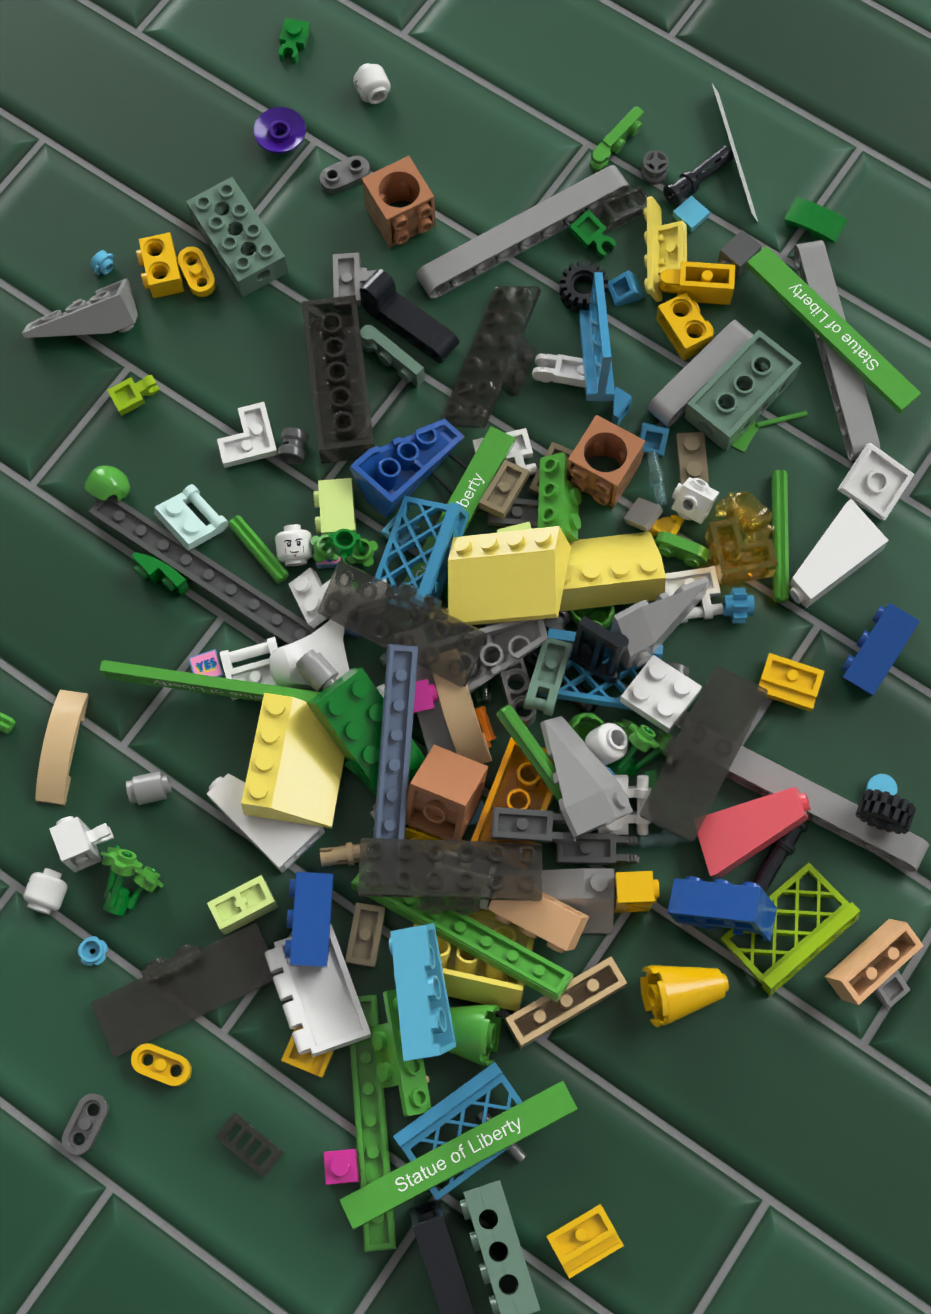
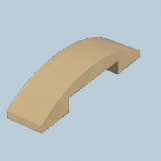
M459 649L431 656L430 662L439 700L457 754L481 764L492 761L465 679L467 675Z
M60 690L48 721L40 756L36 784V802L63 806L66 804L71 781L69 771L80 722H84L89 699L88 693Z

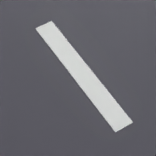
M713 85L751 213L758 222L718 91Z

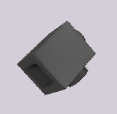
M741 230L720 250L717 264L735 265V279L738 280L748 270L746 267L747 261L761 251L762 245Z

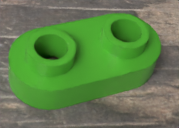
M658 532L655 543L660 555L669 558L672 556L679 558L686 565L693 568L706 565L710 556V551L706 547L669 532Z

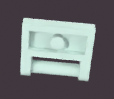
M193 484L187 486L182 493L154 507V515L188 551L220 534L229 525L226 518L222 515L219 516L199 495L200 491ZM192 502L211 524L206 526L187 504Z

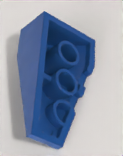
M442 419L417 429L414 434L404 438L398 437L387 445L369 449L350 466V470L366 501L387 518L401 505L404 496H410L461 443L465 436L446 419Z

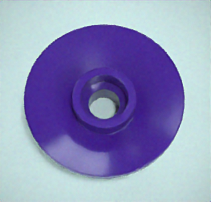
M274 107L266 110L257 118L254 125V136L257 143L264 150L271 153L281 154L296 149L303 142L306 135V126L302 116L295 110L287 107Z

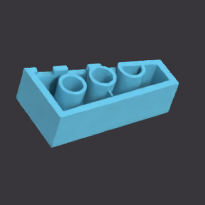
M431 923L390 931L389 949L394 963L403 1061L439 1056L457 1046L435 924Z

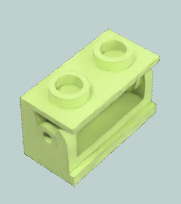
M352 478L318 481L319 491H314L315 508L320 507V516L315 517L316 533L325 535L331 532L335 533L340 529H349L356 534Z
M262 875L207 903L219 929L224 935L279 908Z

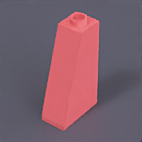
M792 787L693 819L710 877L714 879L723 877L809 819L807 811L811 810V806L806 793L801 794L797 787Z

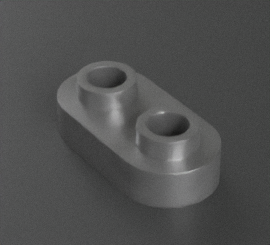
M352 156L325 168L320 174L321 188L328 194H339L362 184V178L370 174L369 163L364 157Z
M88 1094L78 1102L62 1135V1145L68 1153L84 1155L93 1148L110 1112L109 1103L103 1096ZM94 1104L99 1106V1113L96 1116L90 1114V1108ZM82 1133L85 1136V1141L83 1144L77 1145L75 1138L78 1134Z

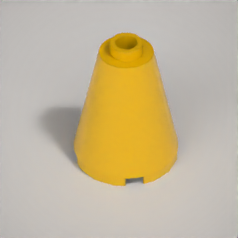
M650 965L643 967L642 971L646 972V976L640 977L644 1008L646 1011H652L654 1019H650L655 1027L666 1026L723 999L726 991L729 989L726 975L721 973L718 968Z

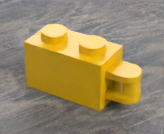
M681 261L679 269H665L661 272L659 288L663 292L677 293V296L686 292L690 299H694L697 303L730 305L734 292L735 265Z

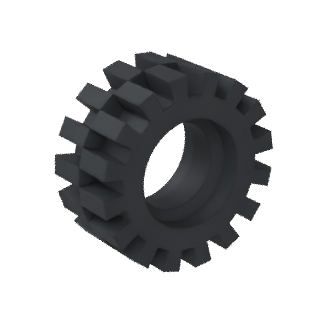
M577 261V267L572 263L569 265L568 270L565 268L563 276L560 278L559 295L561 294L560 299L562 302L565 301L567 309L573 306L572 312L577 313L578 309H589L591 293H578L574 290L573 286L578 281H588L593 284L594 272L603 273L606 301L608 276H605L606 272L604 269L599 271L600 265L595 263L591 267V261H586V265H582V261Z
M867 789L863 791L856 811V817L860 818L862 822H868L867 825L871 827L876 826L879 830L884 829L889 833L893 831L896 834H906L909 832L916 807H914L913 803H908L907 799H900V796L896 794L893 796L887 791L883 793L878 789L874 791Z

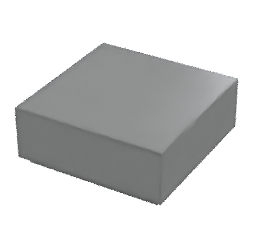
M638 498L623 519L627 525L648 532L663 510L658 504Z

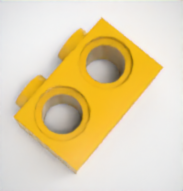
M170 232L139 239L141 250L136 251L140 267L144 266L146 272L141 273L144 288L150 289L153 299L184 292L175 246ZM160 276H166L163 279H157Z
M686 292L658 306L656 321L682 361L700 353L713 340L714 329L711 323L703 319L700 314L699 305L694 299L691 300ZM675 313H682L685 316L678 317L675 315ZM689 334H695L699 338H691Z
M653 871L616 872L614 876V913L650 911L652 905L659 898L658 879L653 880Z

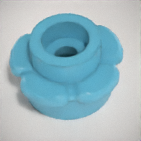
M104 250L96 253L90 261V267L94 269L93 272L97 275H107L110 273L115 265L113 254H108Z
M96 936L86 938L78 947V955L81 957V962L87 966L99 965L106 959L107 944ZM91 949L96 950L94 954L90 953Z

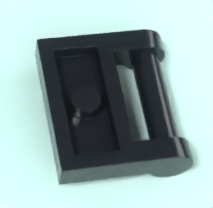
M585 616L578 623L570 660L610 684L616 683L620 677L619 666L623 652L628 648L629 639L623 634H613L601 624ZM605 647L611 649L608 665L602 663Z

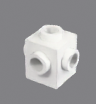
M689 477L684 484L679 483L674 490L672 498L675 499V502L671 509L677 511V514L683 519L694 520L702 524L709 515L719 492L708 487V483L704 480Z

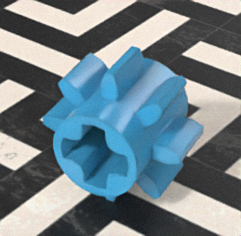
M732 588L730 595H724L723 597L724 616H730L732 623H746L747 616H754V595H747L746 588Z

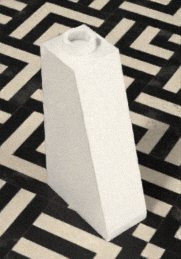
M852 499L846 502L789 584L791 597L797 603H802L805 608H808L883 551L889 541Z
M229 773L224 778L218 777L209 786L208 797L281 873L285 872L325 833L323 827L244 815L241 801L245 782Z

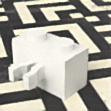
M73 816L62 818L56 822V826L49 828L61 861L73 872L101 862L102 859L96 845L114 839L111 828L106 823L90 830L79 817L73 818Z

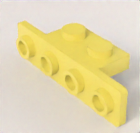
M651 196L647 197V208H644V217L647 222V231L644 232V239L647 245V254L644 256L647 278H645L644 285L647 294H650L656 302L662 301V291L659 288L661 272L665 269H679L681 261L687 262V225L683 220L662 225L661 207Z

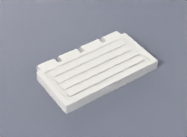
M330 924L328 968L291 966L290 959H285L286 940L291 941L292 937L274 942V949L264 953L272 974L283 971V973L273 977L280 1001L293 1000L282 1005L290 1029L302 1026V1029L292 1033L299 1055L311 1052L313 1058L371 1038L369 1026L332 924Z

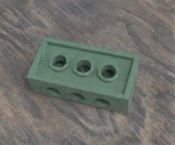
M233 177L186 201L192 221L242 298L288 273L285 255Z
M758 330L687 403L684 418L699 431L704 432V435L726 452L794 381L801 362Z
M498 1180L463 1192L465 1199L459 1201L465 1220L472 1219L475 1231L469 1233L475 1252L481 1250L485 1262L479 1264L485 1285L491 1283L494 1295L489 1296L493 1314H531L540 1311L501 1181ZM484 1210H492L497 1214L498 1222L492 1229H485L480 1225L479 1216ZM498 1241L503 1242L507 1246V1255L500 1261L492 1259L489 1255L490 1246ZM506 1274H511L517 1279V1286L512 1292H504L499 1287L501 1277Z

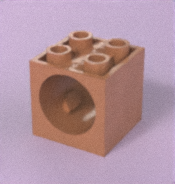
M410 156L362 178L365 208L389 248L396 244L401 245L419 233H426L436 225L435 197ZM396 201H408L412 203L406 207L401 208L389 206L391 203Z
M596 415L568 459L567 480L575 488H578L580 492L584 491L593 496V499L599 504H608L614 508L641 464L645 440ZM595 456H608L616 460L620 468L612 472H600L593 469L587 461Z
M433 745L410 783L405 824L458 845L480 805L488 766Z

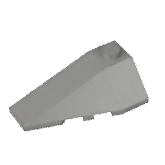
M128 278L95 291L96 295L87 302L81 299L74 301L73 304L65 309L66 312L64 313L61 310H56L27 324L22 332L24 338L106 334L117 330L119 333L130 330L134 327L133 324L136 322L138 313Z
M707 577L679 587L671 596L664 592L659 594L657 600L649 604L647 600H643L614 615L610 632L613 634H623L629 639L628 648L623 652L621 662L626 669L635 665L642 666L651 659L654 652L705 596L709 584Z
M536 619L502 622L431 643L430 648L432 656L459 649L467 675L465 679L469 692H472L549 639L544 620Z
M562 716L540 723L547 754L554 760L556 772L552 774L554 784L560 785L562 799L558 800L560 810L573 838L607 826L633 812L629 798L623 791L621 784Z
M579 868L499 872L495 874L493 896L502 876H513L590 916L582 934H613L614 869Z

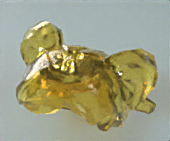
M731 491L728 493V497L721 499L716 504V515L722 518L727 517L731 523L736 525L737 529L744 532L747 545L752 548H761L766 544L769 534L774 532L775 527L769 525L772 513L766 506L760 504L759 500L751 493L746 491L740 493L738 491L734 494Z

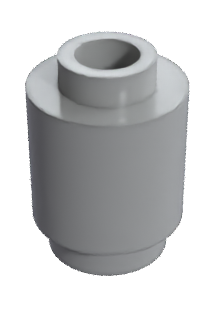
M313 649L304 654L296 663V666L300 669L298 673L316 692H321L337 680L338 671L321 653H316Z
M161 771L134 776L132 780L126 781L129 801L131 804L138 803V805L166 800L167 793L171 792L168 775L163 776Z

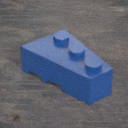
M891 603L886 608L883 606L879 607L872 619L876 623L870 633L866 630L856 644L860 647L859 652L855 657L849 655L841 668L845 672L842 678L872 696L920 622L917 618Z
M296 872V879H290L289 897L294 898V910H288L287 928H292V940H286L285 959H290L291 966L328 968L332 893L334 889L333 874Z
M687 876L685 879L674 878L667 913L676 923L714 930L715 926L733 928L734 935L743 936V931L761 934V940L771 942L777 907L760 885L756 883L743 882L742 885H736L723 879H714L713 882H706L697 877Z

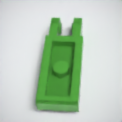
M635 106L593 150L589 164L592 171L599 172L606 168L610 155L613 152L618 154L625 146V140L630 135L634 137L643 126L641 121L644 111L638 106Z

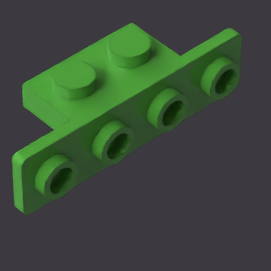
M562 452L542 457L540 459L538 528L560 526L568 543L578 541V529L581 528L579 517L581 494L578 488H575L567 480V455Z
M396 989L383 992L388 1023L370 1027L372 1034L371 1043L375 1052L376 1073L380 1082V1088L399 1086L402 1110L405 1117L426 1113L431 1109L424 1061L423 1058L403 1061Z

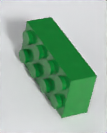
M352 668L308 701L307 705L373 797H376L384 698L363 668ZM411 739L409 779L417 773L425 760V756L413 739Z

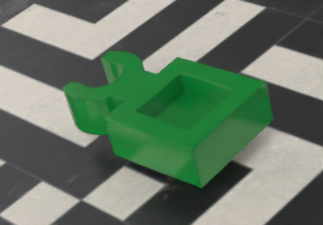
M285 18L279 37L280 45H282L278 51L280 61L284 60L286 54H292V62L294 64L298 62V49L305 50L311 30L310 22Z
M589 209L568 229L586 249L592 244L595 247L596 255L601 259H604L607 254L602 249V245L609 246L611 250L616 247V242L613 238L603 235L607 228Z

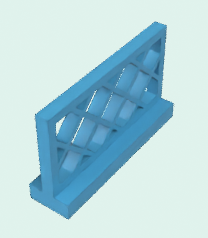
M594 272L589 310H579L578 316L586 401H614L615 389L603 273Z
M404 496L372 583L374 585L384 579L387 582L390 581L394 589L390 593L393 607L418 612L424 617L434 618L448 578V558L453 537L463 536L470 516L469 513L458 503L450 502L448 505ZM410 505L420 507L422 513L409 521L407 513ZM438 511L446 512L443 521L433 526L429 517ZM426 519L430 529L416 536L412 527ZM409 529L413 539L399 546L397 542L399 535ZM434 535L436 539L434 547L424 552L420 542ZM416 545L421 555L407 562L403 552ZM399 555L404 565L390 572L388 568L390 560ZM424 561L427 566L425 572L415 578L411 568ZM407 571L411 581L398 588L394 578ZM415 587L417 595L414 603L405 602L401 594Z
M549 628V638L574 644L576 632ZM663 645L653 654L659 659L662 658ZM605 647L602 663L608 665L611 649ZM569 657L566 669L573 666L580 676L570 682L564 675L562 680L564 686L560 688L557 699L632 710L620 702L621 695L617 698L609 697L604 690L615 685L623 694L627 688L620 680L629 674L635 679L638 675L636 670L643 668L646 663L642 666L635 665L626 669L624 664L620 662L625 670L620 673L619 680L613 684L605 682L599 686L591 677L594 674L589 671L586 672L583 667L571 661ZM586 680L594 690L588 694L580 693L575 686ZM539 692V696L548 697L547 694Z
M494 1062L393 1137L411 1162L417 1159L411 1149L419 1143L433 1144V1150L438 1145L447 1143L438 1141L440 1128L445 1124L459 1125L457 1137L462 1135L463 1126L472 1128L479 1126L478 1124L464 1122L466 1109L471 1105L484 1107L482 1123H484L487 1119L488 1108L507 1111L512 1108V1099L517 1105L522 1103V1100ZM502 1083L509 1093L507 1106L489 1104L491 1091ZM486 1095L485 1103L478 1102L479 1099ZM461 1113L460 1121L452 1120ZM436 1132L434 1140L426 1139L431 1134ZM510 1147L465 1170L455 1180L454 1177L450 1178L449 1184L440 1191L436 1187L430 1189L431 1193L437 1201Z

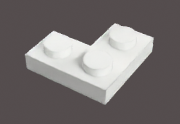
M264 402L238 408L244 433L217 439L224 468L277 455Z
M309 568L289 583V587L307 623L312 628H315L358 594L349 575L343 570L324 585H322L317 573L312 568Z

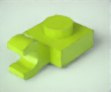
M151 374L137 383H134L130 377L107 391L122 416L145 404L143 396L154 395L160 389Z

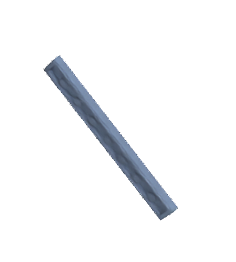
M388 644L370 874L371 885L401 886L418 646Z

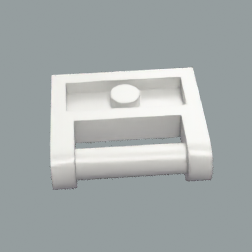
M268 638L267 642L229 652V650L221 651L220 657L226 678L278 686L272 677L270 658L233 668L232 664L263 654H271L274 649L278 648L276 638Z

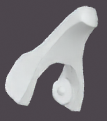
M386 579L355 595L327 623L314 633L296 642L274 649L270 655L269 662L275 683L278 686L296 689L312 688L298 673L300 669L296 666L298 660L312 649L316 653H321L338 671L339 674L336 679L347 673L350 669L343 642L344 629L351 616L355 613L361 612V614L366 615L381 614L383 611L392 608ZM385 684L376 687L383 698Z

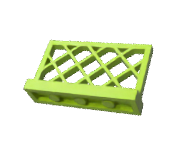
M809 862L769 896L776 907L777 899L782 895L795 896V910L777 909L772 933V950L754 949L755 934L758 933L743 931V933L751 934V949L738 948L731 941L736 936L733 934V928L721 937V942L762 984L763 990L769 996L773 995L859 919L860 910L853 902L849 903ZM809 873L817 881V891L799 890V880ZM796 884V890H789ZM821 886L825 889L826 892H821ZM799 896L817 897L816 912L799 911ZM820 897L833 898L840 907L833 913L820 912ZM777 915L795 916V930H776ZM798 916L816 917V928L812 932L798 931ZM820 918H826V919L820 924ZM776 935L794 936V947L790 951H777ZM798 937H805L798 943ZM744 954H751L750 960ZM754 955L772 956V966L762 974L754 966ZM776 956H783L776 962Z

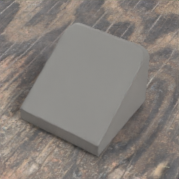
M897 970L873 994L889 1009L910 991V988Z

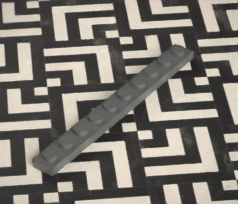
M111 495L105 501L98 499L88 511L93 518L152 557L169 565L184 578L284 644L296 642L318 630L317 628H312L306 621L193 548L188 551L172 533L123 501H117V497Z

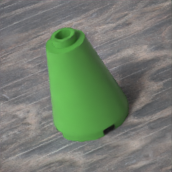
M495 1004L450 1007L457 1047L447 1052L481 1066L489 1067L493 1064L494 1060L489 1059L491 1051L497 1052L499 1046L501 1017H496L495 1011H501L500 1007Z

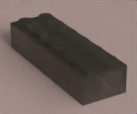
M356 295L302 301L321 464L357 460L369 449L375 447Z

